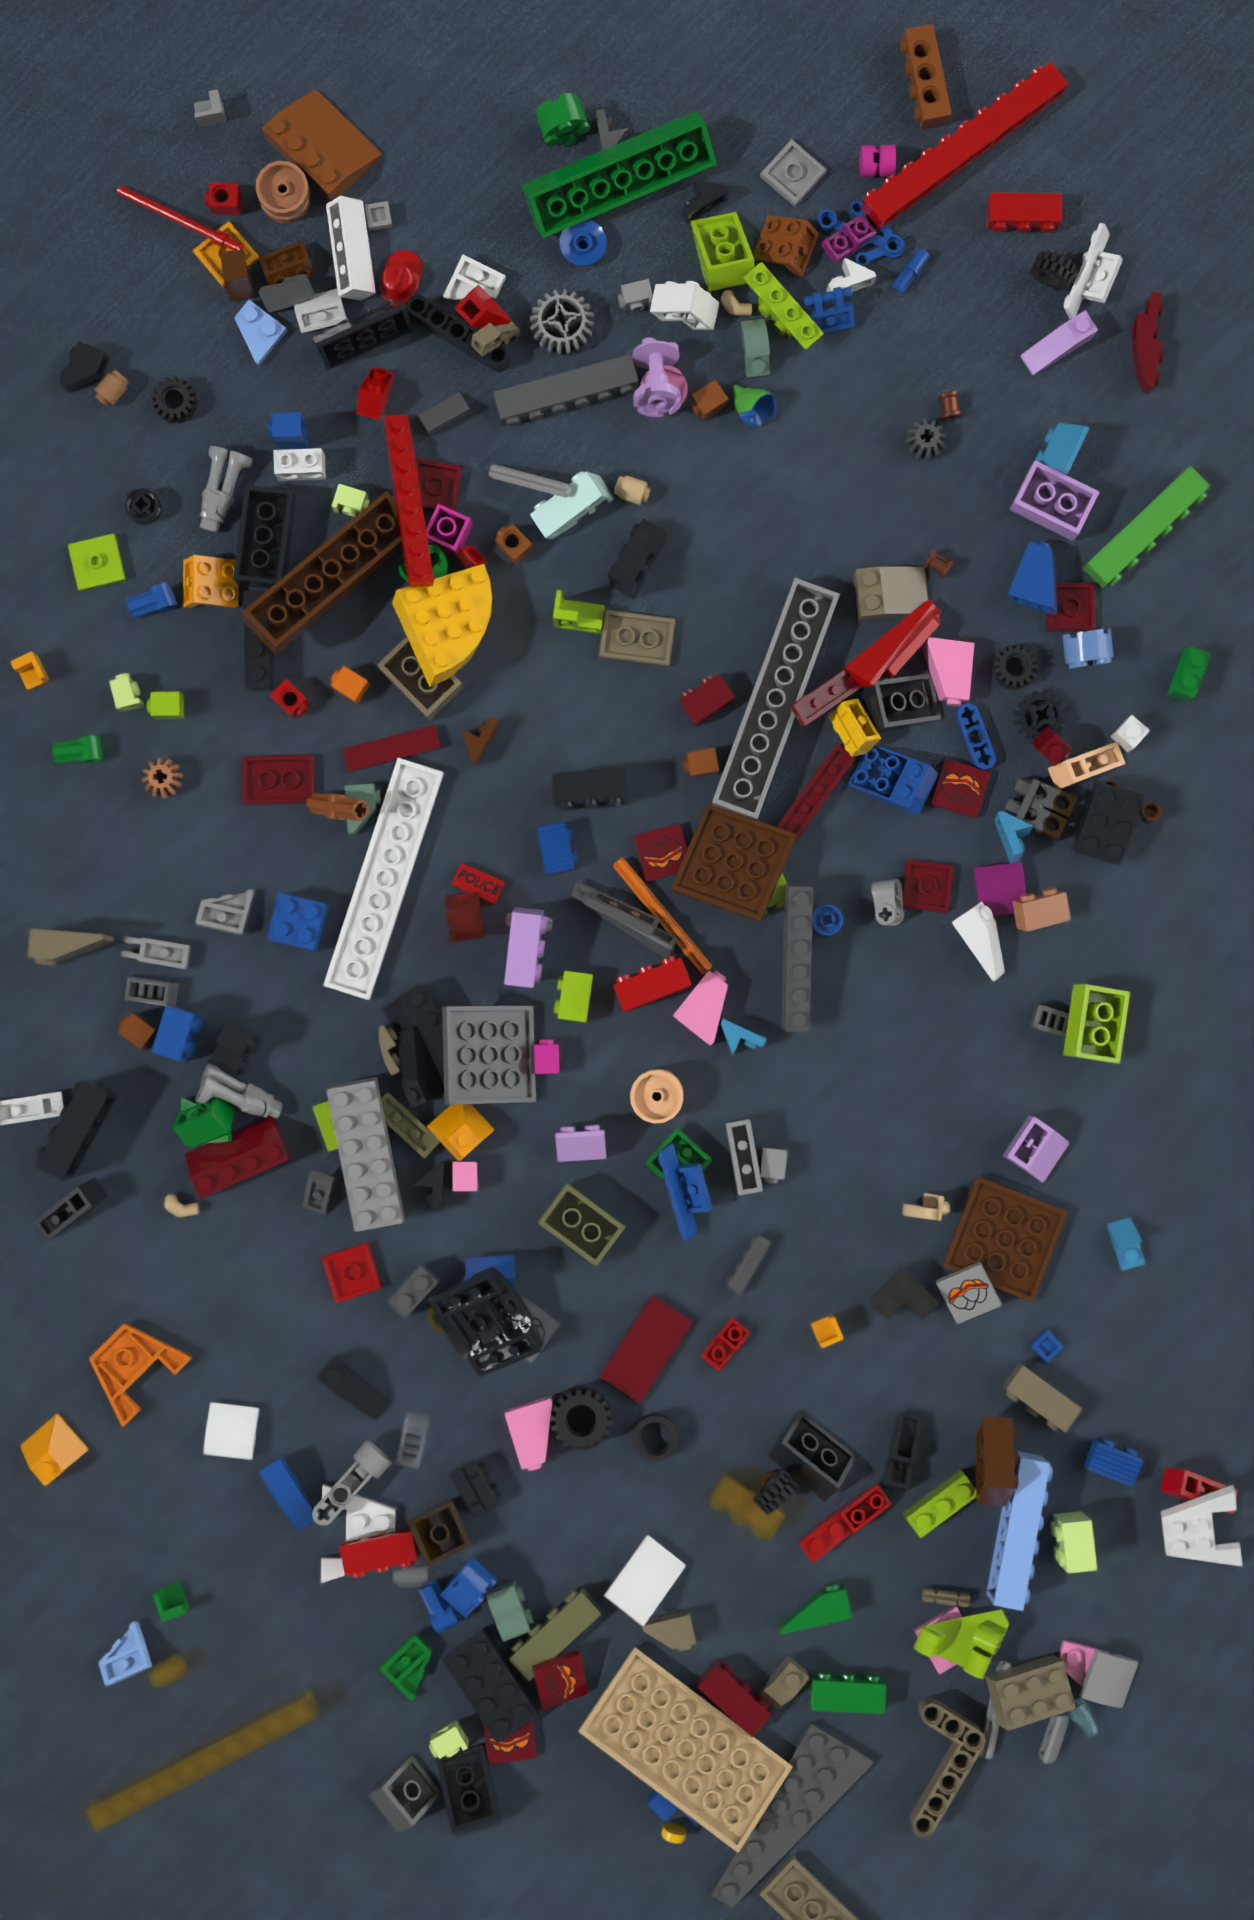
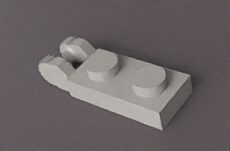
M124 936L123 942L133 945L140 944L141 946L139 954L125 950L121 952L122 957L187 970L191 946L143 937L139 939Z

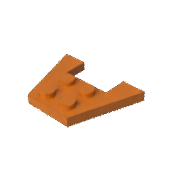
M124 1323L89 1360L123 1428L141 1410V1407L125 1391L157 1359L176 1375L193 1356Z

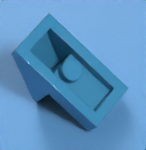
M1000 811L997 813L994 821L1010 864L1019 862L1025 851L1021 837L1030 835L1033 826L1004 811Z
M722 1019L720 1022L731 1055L734 1054L740 1038L744 1040L743 1045L754 1050L757 1049V1046L763 1048L767 1040L725 1019Z
M1127 1217L1107 1223L1120 1270L1124 1271L1146 1264L1139 1244L1142 1242V1239L1131 1218Z

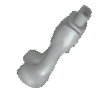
M210 446L208 455L212 459L209 480L206 489L202 493V511L199 515L202 517L200 528L218 533L220 523H224L223 519L226 517L230 506L234 504L233 494L241 469L251 467L253 459L235 451L229 452L221 447ZM228 461L227 472L222 490H218L224 465Z
M209 1063L201 1077V1087L197 1093L196 1102L205 1104L212 1097H217L228 1101L242 1112L248 1114L263 1115L265 1118L268 1115L274 1118L279 1117L282 1102L274 1100L273 1095H268L261 1088L251 1083L239 1082L213 1064Z

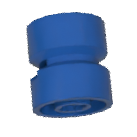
M825 904L813 912L812 932L817 936L830 937L841 929L843 915L836 906Z

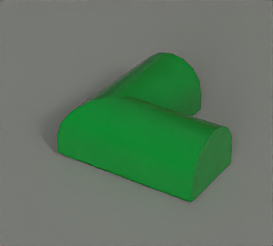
M677 1127L649 1157L645 1164L663 1179L665 1176L659 1163L658 1153L667 1144L671 1143L674 1145L678 1162L682 1165L700 1163L703 1171L713 1159Z

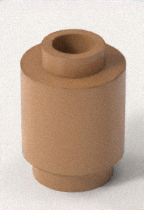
M113 370L95 388L94 391L97 393L95 398L104 406L108 404L114 406L127 390L126 386L129 384V381L119 372Z

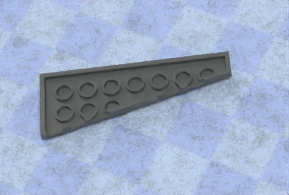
M810 1722L787 1761L793 1766L739 1853L735 1851L711 1891V1895L733 1908L872 1766L874 1762L872 1758Z

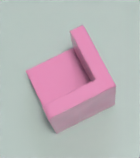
M454 1161L453 1191H478L477 1162Z

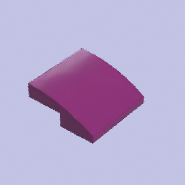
M1022 862L973 867L977 902L980 903L982 901L985 906L989 907L993 916L1014 914L1012 901L1020 899V895L1026 894Z

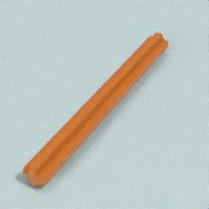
M624 858L617 860L613 864V868L650 913L660 919L659 924L664 930L679 937L676 944L701 974H705L710 970L712 964Z

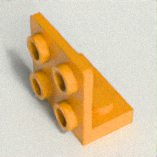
M192 555L183 560V607L194 608L200 604L229 608L238 607L239 586L233 580L235 560Z

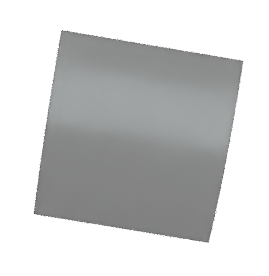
M1095 1649L1079 1695L1081 1698L1122 1708L1139 1662L1116 1653L1113 1655Z

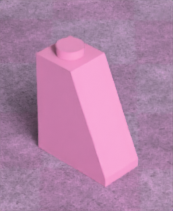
M928 637L921 647L939 701H947L949 706H961V703L968 701L970 698L974 643Z
M716 970L713 973L711 971L706 973L673 1015L675 1019L709 1046L715 1040L728 987L725 983L726 978Z
M552 1395L506 1409L504 1412L522 1470L528 1468V1471L539 1469L546 1460L553 1404Z

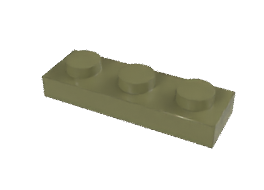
M387 1092L381 1098L386 1124L425 1159L440 1141L418 1118Z

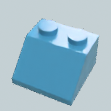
M1058 423L1054 430L1049 429L1044 439V442L1048 444L1044 451L1039 450L1035 460L1067 475L1089 428L1082 425Z

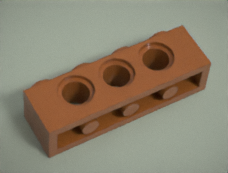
M929 24L905 29L903 39H900V50L902 54H905L907 60L904 63L906 76H910L911 80L909 85L910 97L915 99V121L920 123L921 130L948 125L952 113L934 26ZM921 52L925 57H918L915 53ZM920 75H927L930 79L923 80L920 78ZM930 97L934 100V102L928 103L924 100V98Z

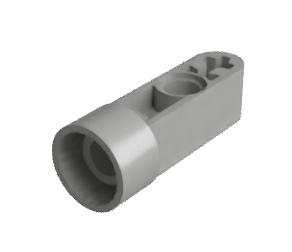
M366 1440L353 1455L356 1460L355 1463L313 1509L312 1516L317 1524L322 1526L330 1524L372 1476L378 1479L391 1465L392 1461L369 1440ZM353 1469L365 1479L363 1482L351 1473ZM337 1488H344L347 1491L348 1497L346 1500L340 1501L335 1497ZM330 1503L335 1505L328 1512L330 1518L327 1516L321 1518L319 1516L321 1514L320 1508L324 1510Z

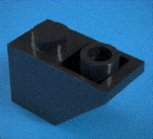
M78 341L76 347H73L70 351V362L67 369H63L60 375V385L66 392L72 393L101 381L110 358L105 351Z

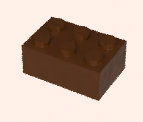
M983 1416L975 1433L976 1504L1006 1507L1009 1499L1013 1498L1014 1490L1018 1489V1474H1014V1466H1017L1018 1452L1014 1450V1442L1017 1440V1428L1013 1427V1418Z

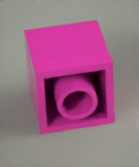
M438 504L426 528L428 545H432L431 542H433L444 553L458 559L456 554L464 547L473 529L471 518Z

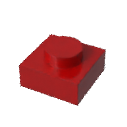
M472 544L461 548L456 554L466 569L482 564L485 565L488 562Z

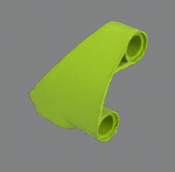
M1003 1609L922 1626L913 1648L928 1657L939 1656L963 1667V1670L968 1674L983 1679L991 1659L999 1650L1010 1624Z

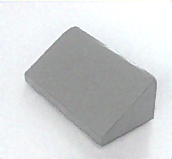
M1068 1713L1050 1717L1038 1753L1045 1764L1055 1762L1070 1720Z

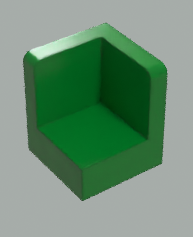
M180 1581L158 1588L153 1593L161 1622L184 1615L190 1609Z

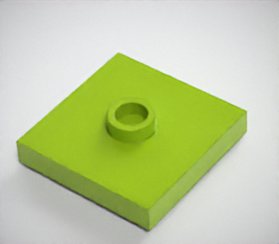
M114 533L68 544L75 579L80 592L126 581L117 538Z

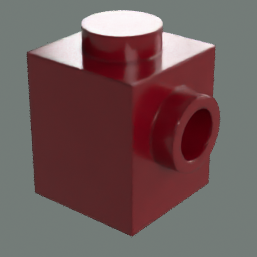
M1049 726L1031 742L1038 752L1053 766L1063 762L1072 750Z

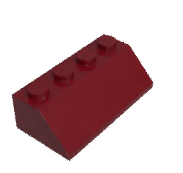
M272 1116L233 1132L232 1141L208 1143L185 1154L189 1177L199 1199L208 1197L293 1159L278 1123Z

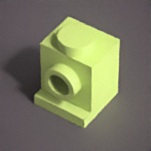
M339 484L332 508L336 513H339L340 509H342L344 514L356 517V514L361 513L367 508L371 501L368 500L369 497L366 492Z
M129 673L117 675L115 680L109 681L117 710L126 712L144 707V702L137 698L140 695L139 686L136 681L133 682Z
M458 1720L431 1735L429 1748L435 1758L439 1757L440 1759L445 1755L448 1758L456 1754L460 1750L459 1747L463 1751L467 1749L469 1740Z

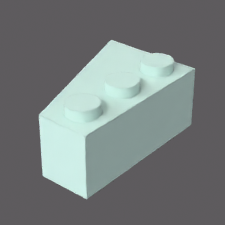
M579 472L571 479L573 482L569 484L571 491L568 497L554 495L548 501L543 500L534 507L535 511L530 516L545 538L554 539L577 524V520L586 513L590 515L596 511L595 507L605 499L608 502L615 499L600 475L590 472Z

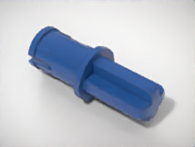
M919 248L910 262L904 264V270L893 283V288L896 292L903 294L912 281L920 276L919 272L931 258L928 252Z

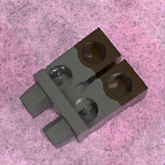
M1018 778L1013 791L1024 795L1021 803L1009 798L1003 811L1033 826L1032 830L1046 836L1048 839L1054 842L1058 841L1078 797L1041 783L1036 779L1029 781Z

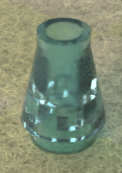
M1083 1698L1073 1699L1076 1709L1068 1711L1067 1715L1087 1737L1095 1735L1099 1728L1096 1725L1089 1703L1084 1701Z

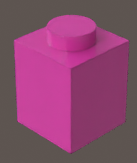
M539 1040V1045H534L535 1074L560 1073L559 1044H554V1040Z

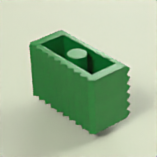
M1192 646L1185 649L1167 695L1186 703L1197 697V689L1200 688L1199 685L1203 679L1202 676L1205 674L1204 671L1207 670L1206 666H1208L1211 654Z

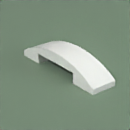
M62 1091L0 1101V1125L60 1116L61 1110L64 1107Z

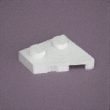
M462 254L443 297L447 300L463 299L479 284L492 299H496L506 276Z

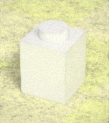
M1131 715L1123 721L1110 737L1124 750L1129 752L1139 744L1150 730Z

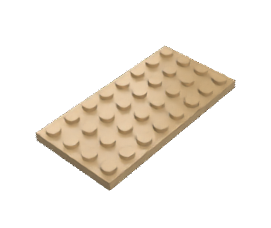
M635 1647L577 1731L737 1853L741 1850L793 1767L756 1738L750 1737L739 1725Z

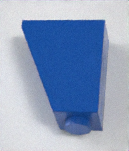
M1029 541L1008 596L1011 602L1056 615L1057 594L1053 550L1047 543L1041 541L1033 543Z

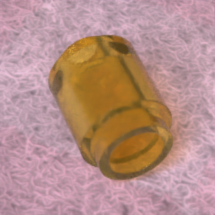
M174 1654L152 1667L148 1672L150 1682L156 1689L160 1687L165 1688L185 1677L187 1665L182 1657Z

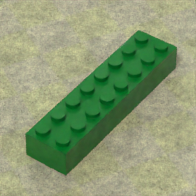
M694 111L524 183L521 187L534 225L541 237L545 238L715 166L717 163L705 120L697 111Z

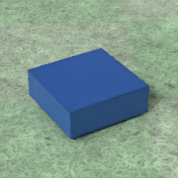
M1047 1328L1029 1344L1046 1363L1064 1348L1063 1344Z

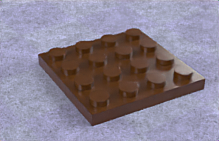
M707 804L671 886V891L761 923L797 839V835Z
M976 1176L941 1266L956 1272L981 1262L993 1287L1033 1302L1068 1212Z

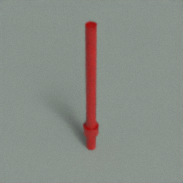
M122 185L118 188V195L213 240L214 244L221 248L227 247L231 250L244 248L243 244L230 239L229 235L222 231L216 232Z

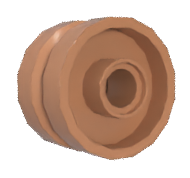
M289 161L270 163L260 171L256 179V193L267 216L279 223H292L300 220L307 213L311 205V192L303 171Z

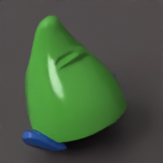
M739 385L732 387L735 408L743 422L752 428H757L769 418L774 419L777 404L772 393L765 389L743 388Z

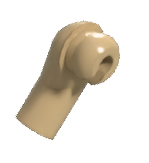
M731 290L722 292L720 297L721 305L730 315H752V303H739Z
M169 1194L165 1197V1209L176 1217L181 1218L200 1213L197 1202L183 1205L174 1194Z

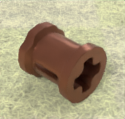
M949 391L938 395L943 412L941 415L942 421H952L962 417L957 399L959 392Z
M933 549L923 567H929L939 573L940 577L944 579L954 560L946 559L938 554L936 549Z

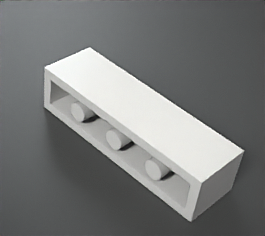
M339 196L326 204L338 297L362 301L375 294L363 201Z

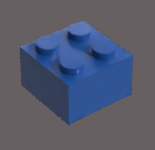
M278 892L267 940L318 952L329 906L325 903Z
M166 1006L151 1053L178 1061H189L190 1057H194L197 1049V1044H194L197 1034L200 1035L203 1030V1015L177 1007Z

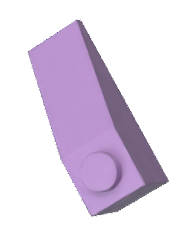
M1085 310L1058 327L1021 354L1020 357L1032 376L1092 340L1098 329Z

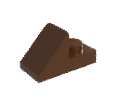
M492 717L487 722L484 720L477 732L480 734L479 738L462 729L471 762L475 766L480 762L500 726L499 721Z

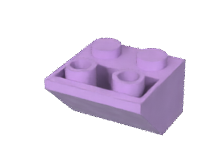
M1028 1116L1002 1156L1043 1183L1069 1145V1142L1036 1117Z
M599 1125L585 1126L583 1131H576L575 1126L561 1127L560 1132L555 1133L558 1162L606 1159L605 1129H600Z

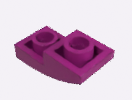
M861 214L845 224L842 230L825 239L821 246L834 264H836L870 240L876 234V231L865 216Z

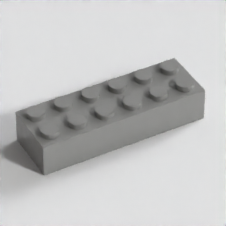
M377 1077L329 1085L326 1091L354 1231L358 1232L403 1223L405 1216Z

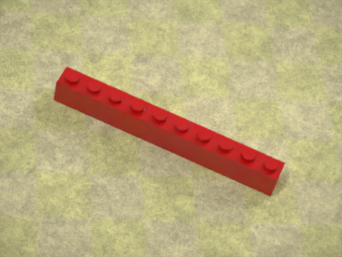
M1052 62L1044 67L1040 65L1031 73V77L1027 80L1021 79L1013 86L1011 92L1008 94L1004 92L999 95L992 106L989 108L985 106L980 109L973 120H965L957 128L958 131L954 134H946L935 148H927L916 162H908L897 176H894V174L889 176L878 190L875 188L870 190L864 196L865 200L862 210L876 228L881 230L1062 96L1068 86V82Z

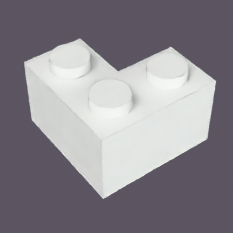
M667 281L665 284H655L650 312L661 321H683L693 330H714L719 302L711 296V293L703 290L697 282L686 281L685 284H678Z

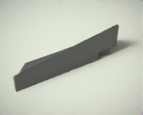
M576 881L571 894L574 900L663 958L671 957L679 937L657 928L660 919Z

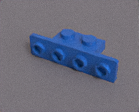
M671 1143L659 1151V1163L664 1172L665 1185L670 1193L671 1206L675 1211L678 1230L683 1241H688L697 1233L693 1213L709 1212L713 1207L701 1164L679 1165L674 1145Z

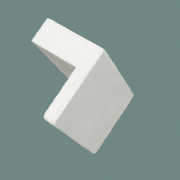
M338 289L317 293L313 298L294 305L301 333L337 325L340 321L347 319L342 299L338 297Z

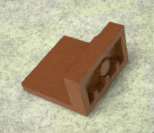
M769 215L753 252L754 261L783 264L794 276L803 277L819 233L808 220Z

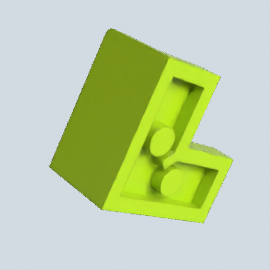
M557 590L553 613L554 627L601 634L605 606L563 599L562 590Z

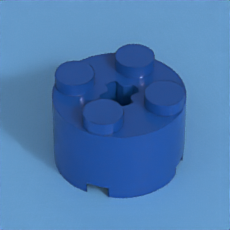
M471 1557L449 1581L440 1595L466 1618L482 1602L484 1594L498 1580L477 1560Z

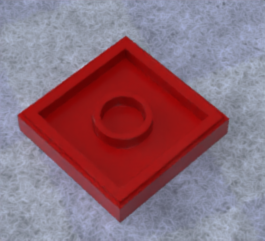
M369 1242L321 1257L335 1303L383 1288Z

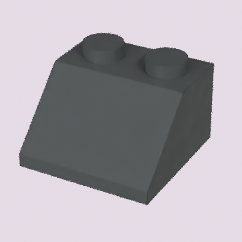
M410 1755L383 1777L367 1795L394 1829L400 1833L413 1827L440 1797L442 1792L413 1755Z

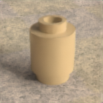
M626 475L625 477L619 476L614 494L619 495L620 499L641 505L642 501L647 502L651 489L647 487L648 482Z

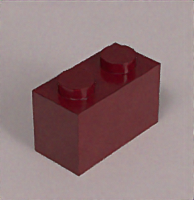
M712 674L707 676L700 682L702 684L695 690L690 688L680 695L682 699L679 700V705L694 727L735 700V696L720 674L715 677Z

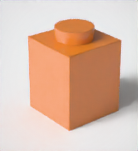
M345 666L341 670L337 669L331 677V687L357 705L370 686L366 679Z

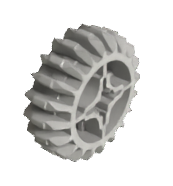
M566 289L562 291V295H558V291L554 290L553 297L546 293L544 295L546 301L538 299L537 304L539 307H533L532 312L535 315L530 316V322L533 323L531 331L536 332L534 339L536 341L541 340L540 346L542 348L548 345V352L551 353L554 348H557L558 355H561L562 349H566V353L570 354L571 347L578 351L580 350L579 343L582 345L587 344L585 337L592 336L590 329L594 328V322L591 321L594 316L592 312H588L590 305L583 304L584 298L582 296L576 299V292H572L570 296H567ZM563 306L572 308L577 314L565 311ZM555 308V314L551 317H548V320L543 321L545 315L550 310ZM559 314H561L562 319H563L564 322L566 323V324H564V326H565V331L563 330V327H562L561 323L559 322V320H560ZM581 323V326L578 329V331L572 336H569V330L573 327H576V324ZM547 330L559 333L561 338L550 335Z

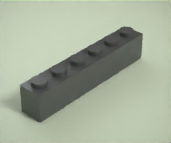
M628 354L494 391L493 394L502 426L512 427L520 424L525 419L538 420L544 416L543 414L551 412L559 414L572 406L581 408L587 406L590 401H606L611 399L612 395L619 393L622 395L631 394L639 387V381L632 356Z
M785 884L781 1027L786 1032H810L813 886L809 884Z

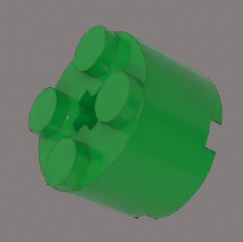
M564 93L558 95L559 100L552 102L550 98L544 101L535 112L545 144L548 147L561 144L564 147L573 146L576 144L577 138L590 131V125L578 95Z

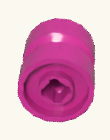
M895 144L881 145L879 149L875 145H861L859 159L860 177H875L876 173L880 177H889L893 174L895 176Z

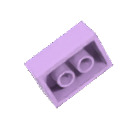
M1035 460L1029 468L1009 510L1074 541L1079 535L1099 491Z
M515 907L513 910L504 985L533 988L536 982H540L542 964H538V961L544 955L545 941L541 940V934H545L548 917H544V910Z

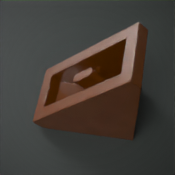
M244 248L221 252L223 278L231 302L254 298Z

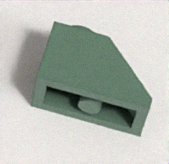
M374 784L345 785V795L353 799L365 800L366 805L369 806V814L363 821L347 819V829L350 836H356L378 810L377 804H381L380 789L376 790Z

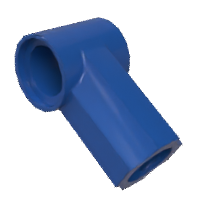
M169 582L154 585L150 588V591L126 598V604L133 619L154 612H168L178 607Z
M437 1579L421 1587L419 1593L429 1611L431 1624L436 1633L439 1634L460 1623V1618L457 1610L440 1595L443 1589Z

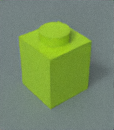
M150 692V699H147V712L151 713V717L155 720L184 719V695L180 692Z

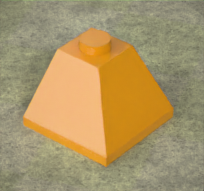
M472 1104L450 1105L427 1126L459 1162L495 1130Z
M56 1413L20 1445L30 1470L45 1487L89 1450L59 1413Z

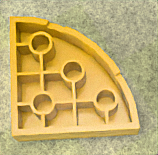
M484 564L435 578L433 586L430 587L408 586L396 590L392 604L429 687L447 680L472 658L484 636L492 606L490 579Z

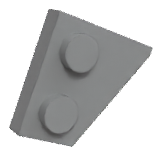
M246 890L244 893L235 895H223L217 899L201 900L195 924L243 936L255 894L254 890Z

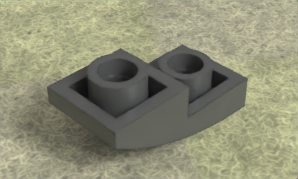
M306 274L286 277L282 283L263 286L259 290L261 299L268 312L297 305L315 296Z

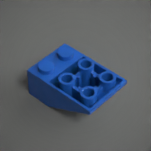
M874 745L868 753L861 756L848 786L898 810L918 817L938 773L929 764Z

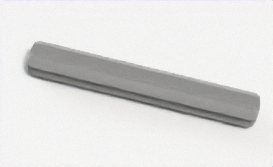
M495 464L491 465L489 470V476L493 479L565 498L570 495L571 486L564 482Z
M1003 1660L998 1661L995 1673L1011 1668V1663ZM991 1696L983 1729L985 1745L979 1756L990 1759L994 1755L999 1730Z

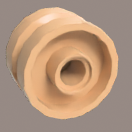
M650 1069L642 1073L633 1083L630 1092L631 1105L635 1113L644 1121L664 1123L674 1118L680 1111L684 1099L683 1087L679 1079L670 1071ZM654 1092L661 1093L662 1098L659 1101H655L652 1098Z

